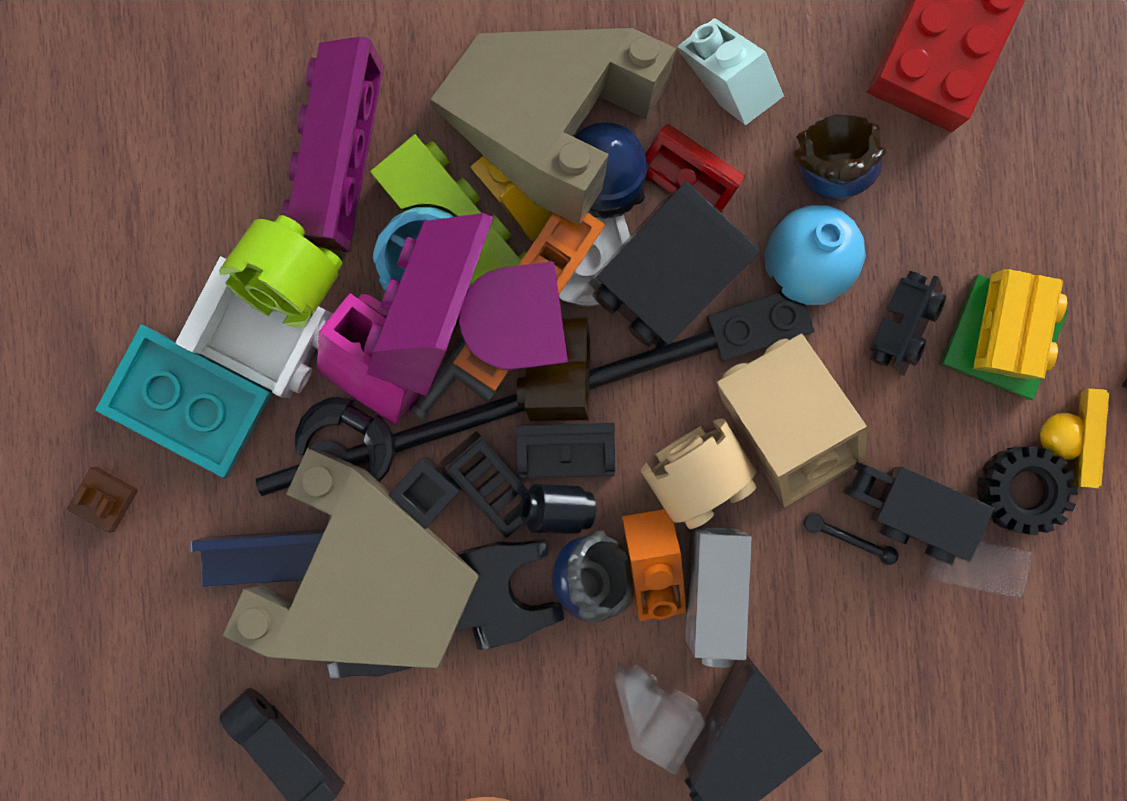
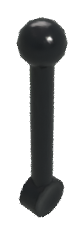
M811 513L804 519V527L810 532L817 533L822 531L877 555L885 565H893L898 561L899 554L894 547L887 546L882 548L824 522L819 514Z

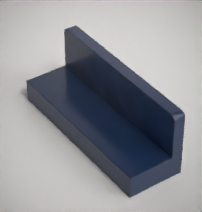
M325 529L203 537L190 541V552H201L203 587L303 580Z

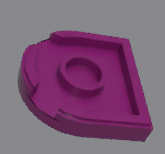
M554 261L495 269L479 277L469 287L460 310L459 322L465 344L478 359L502 370H519L568 362Z

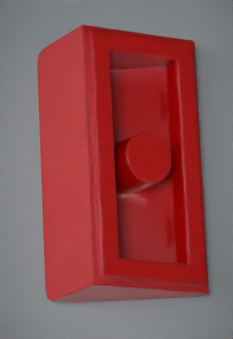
M666 124L659 131L645 154L646 161L650 165L646 178L670 194L687 181L720 213L745 178V175L669 124Z

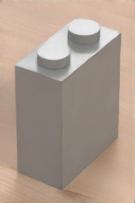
M697 527L690 529L685 641L694 658H702V665L709 667L726 668L732 666V660H746L752 537L738 528Z

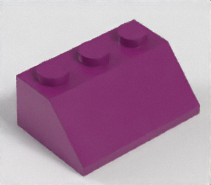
M480 213L424 221L417 240L410 237L406 238L397 266L404 268L405 272L401 282L390 279L380 308L389 311L384 325L376 322L373 323L363 352L372 355L367 371L368 375L427 396L446 352L493 216Z

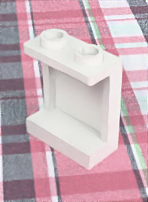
M220 256L175 344L193 353L202 354L272 390L273 394L281 398H291L294 392L299 394L306 386L312 373V368L307 365L315 350L318 349V332L333 313L318 307L304 328H295L283 324L282 322L287 315L274 309L269 317L244 302L225 284L230 275H220L219 269L226 261L225 258Z

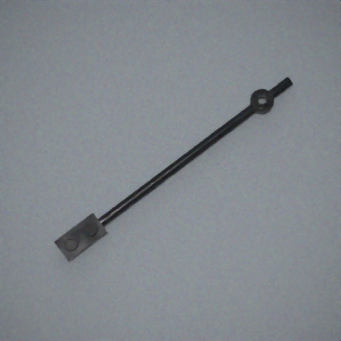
M782 292L709 315L706 318L710 331L590 369V390L717 349L720 361L724 362L770 347L781 339L791 340L801 333L803 335L810 334L815 331L807 306L789 299ZM517 394L510 395L394 433V451L397 453L526 411L525 407L518 406ZM322 441L310 447V449L327 452L356 466L369 462V452L366 443L346 448L335 441ZM300 464L256 478V486L260 495L265 496L289 488Z

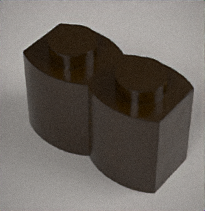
M562 317L567 363L527 368L526 377H518L517 403L519 407H525L530 421L589 419L591 336L587 317Z

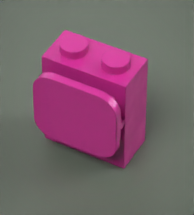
M349 293L318 332L317 372L396 427L420 393L367 374L372 355L363 352L373 323L376 322L384 325L389 311L380 308L382 302L370 295L361 294L359 298H356Z

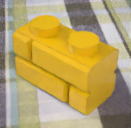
M1011 269L992 273L973 369L1026 380L1045 379L1046 371L1053 369L1058 354V346L1055 342H1052L1055 323L1061 322L1067 307V297L1065 294H1061L1063 281L1057 278L1032 275L1031 273Z

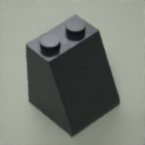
M685 181L661 201L588 283L595 289L592 296L604 309L612 314L619 311L631 323L628 329L636 339L648 347L654 344L657 348L669 345L757 256L760 250L690 183Z
M746 655V660H735L684 759L689 777L684 781L691 790L689 795L693 801H760L820 754L822 750Z

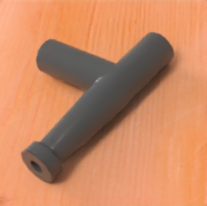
M463 337L438 369L427 396L421 395L417 403H413L409 410L423 420L429 415L427 412L456 378L488 402L493 399L500 389V386H498L496 391H493L453 364L465 345Z

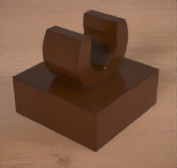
M90 467L66 510L107 533L115 532L138 489L99 467Z

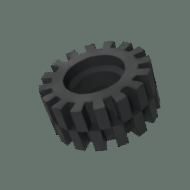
M1026 446L1007 448L1008 451L1006 452L999 451L993 455L995 461L986 462L982 469L987 471L985 477H979L977 485L983 486V493H977L979 501L994 507L991 515L995 519L993 523L999 527L1007 528L1009 531L1038 535V532L1049 533L1054 531L1053 524L1063 525L1068 520L1063 513L1065 511L1073 512L1076 504L1069 502L1070 495H1078V487L1070 486L1069 480L1076 477L1073 470L1064 469L1063 466L1067 462L1062 457H1052L1054 452L1048 449ZM1025 471L1036 474L1043 484L1041 500L1034 507L1028 509L1017 506L1010 495V486L1013 479Z

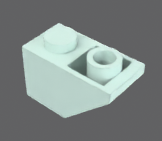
M716 18L696 28L689 38L677 46L682 57L717 103L744 125H747L784 97L766 51Z

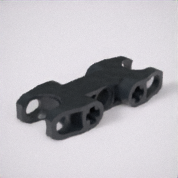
M546 539L525 542L497 541L456 553L479 575V578L455 632L472 628L478 650L521 641L532 633L565 619L560 602L528 605L516 598L511 589V574L519 566L548 556L549 551ZM331 662L327 664L330 678L350 676L379 677L412 668Z

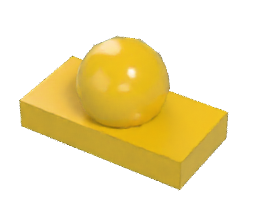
M1090 388L1081 390L1078 416L1071 413H1057L1048 418L1042 425L1040 440L1043 448L1053 451L1052 457H1062L1064 460L1075 459L1074 475L1076 478L1073 479L1072 486L1099 488L1102 485L1109 402L1107 390Z

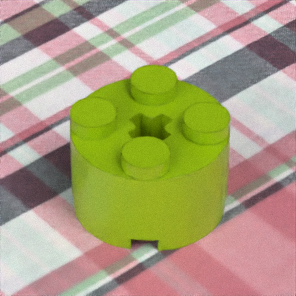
M279 215L275 222L266 219H256L251 223L223 263L219 273L220 275L229 274L230 277L225 284L239 298L257 311L269 317L274 309L287 315L282 322L283 324L295 328H304L338 278V270L342 266V261L330 250L317 247L304 238L305 231L302 226L289 217Z

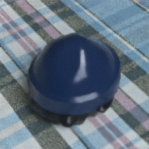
M602 122L582 129L575 138L609 154L603 189L588 213L603 220L622 216L624 213L632 210L634 205L641 204L645 199L643 187L647 171L650 170V165L646 161L644 149L638 138L629 129L619 124Z

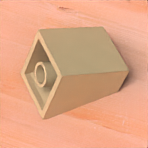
M802 333L791 340L781 339L775 342L765 351L763 356L749 364L740 363L733 366L723 375V379L717 382L721 401L784 508L853 469L856 462L863 463L867 461V425Z

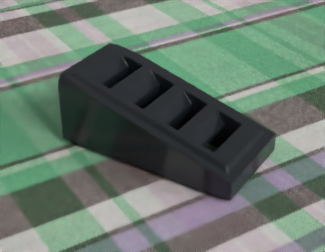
M477 431L474 432L441 461V464L507 539L524 524L520 516V504L504 518H501L497 512L518 494L522 497L525 493H528V489ZM481 450L485 456L463 474L459 468ZM494 465L498 471L476 489L472 483ZM507 480L510 486L489 504L485 498Z

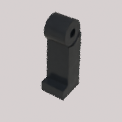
M247 688L220 713V722L228 735L238 744L242 745L287 801H332L337 797L345 782L284 715L259 692L252 688Z

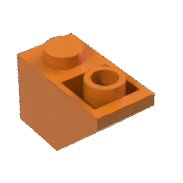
M665 509L622 516L639 621L650 619L663 620L673 615L685 614L686 602L682 559L674 522Z

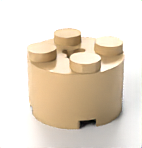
M725 419L712 421L717 429L705 433L702 426L687 432L655 454L660 463L652 470L647 462L641 468V473L671 520L675 523L684 522L688 529H694L706 523L714 515L712 509L728 499L731 503L738 502L749 496L757 488L752 480L756 474V469Z

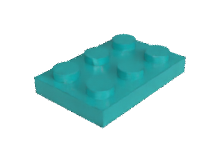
M140 325L95 411L216 475L228 478L273 393L211 359L175 344L176 341L156 330Z

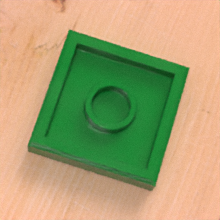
M980 274L976 275L972 279L939 365L1026 400H1033L1041 379L1026 380L973 369L990 278ZM1067 309L1061 322L1055 323L1052 342L1056 343L1069 311Z

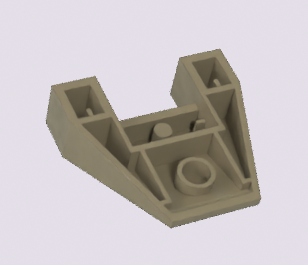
M634 28L479 33L432 96L430 106L535 204L580 226L603 189L609 154L573 136L599 97L647 119L668 86L676 48Z
M307 448L286 495L332 516L294 600L263 585L243 589L222 636L268 658L438 669L479 575L428 527L425 529L389 496L390 492L367 470L327 452Z

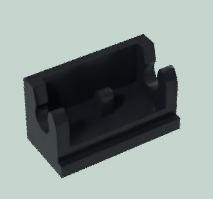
M614 423L516 426L517 474L519 478L615 476Z

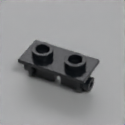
M909 271L906 278H900L887 309L892 313L903 316L901 323H897L883 318L869 347L873 351L870 360L880 365L888 366L892 359L895 361L894 366L897 371L905 376L909 364L913 366L918 364L927 342L925 338H922L929 320L933 322L938 320L946 301V295L942 294L943 288L938 276H933L929 286L925 285L927 278L917 272Z

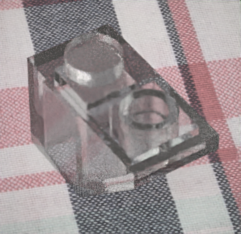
M618 663L614 670V677L632 750L675 775L705 726L701 713L696 711L699 704L679 690L674 689L670 695L655 686L658 679L645 669L633 664L630 670Z

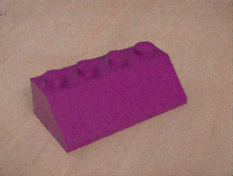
M353 37L321 42L318 46L317 57H311L308 62L306 84L308 87H311L308 105L303 104L298 115L297 129L298 133L302 134L299 152H293L289 164V180L294 181L291 199L284 200L280 215L289 217L300 224L305 231L303 237L317 247L350 252L384 69L370 38Z

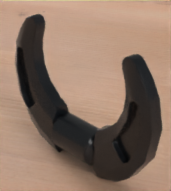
M331 397L312 405L301 417L295 433L296 453L303 456L311 438L323 427L340 425L343 422L365 435L363 441L366 443L369 452L367 471L377 481L381 482L389 472L395 455L393 434L386 422L379 415L374 419L353 407L354 400Z

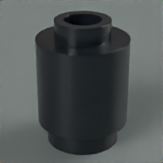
M533 484L529 488L528 493H525L521 498L520 516L532 533L579 534L582 530H588L592 527L596 516V502L593 494L590 491H584L580 486Z

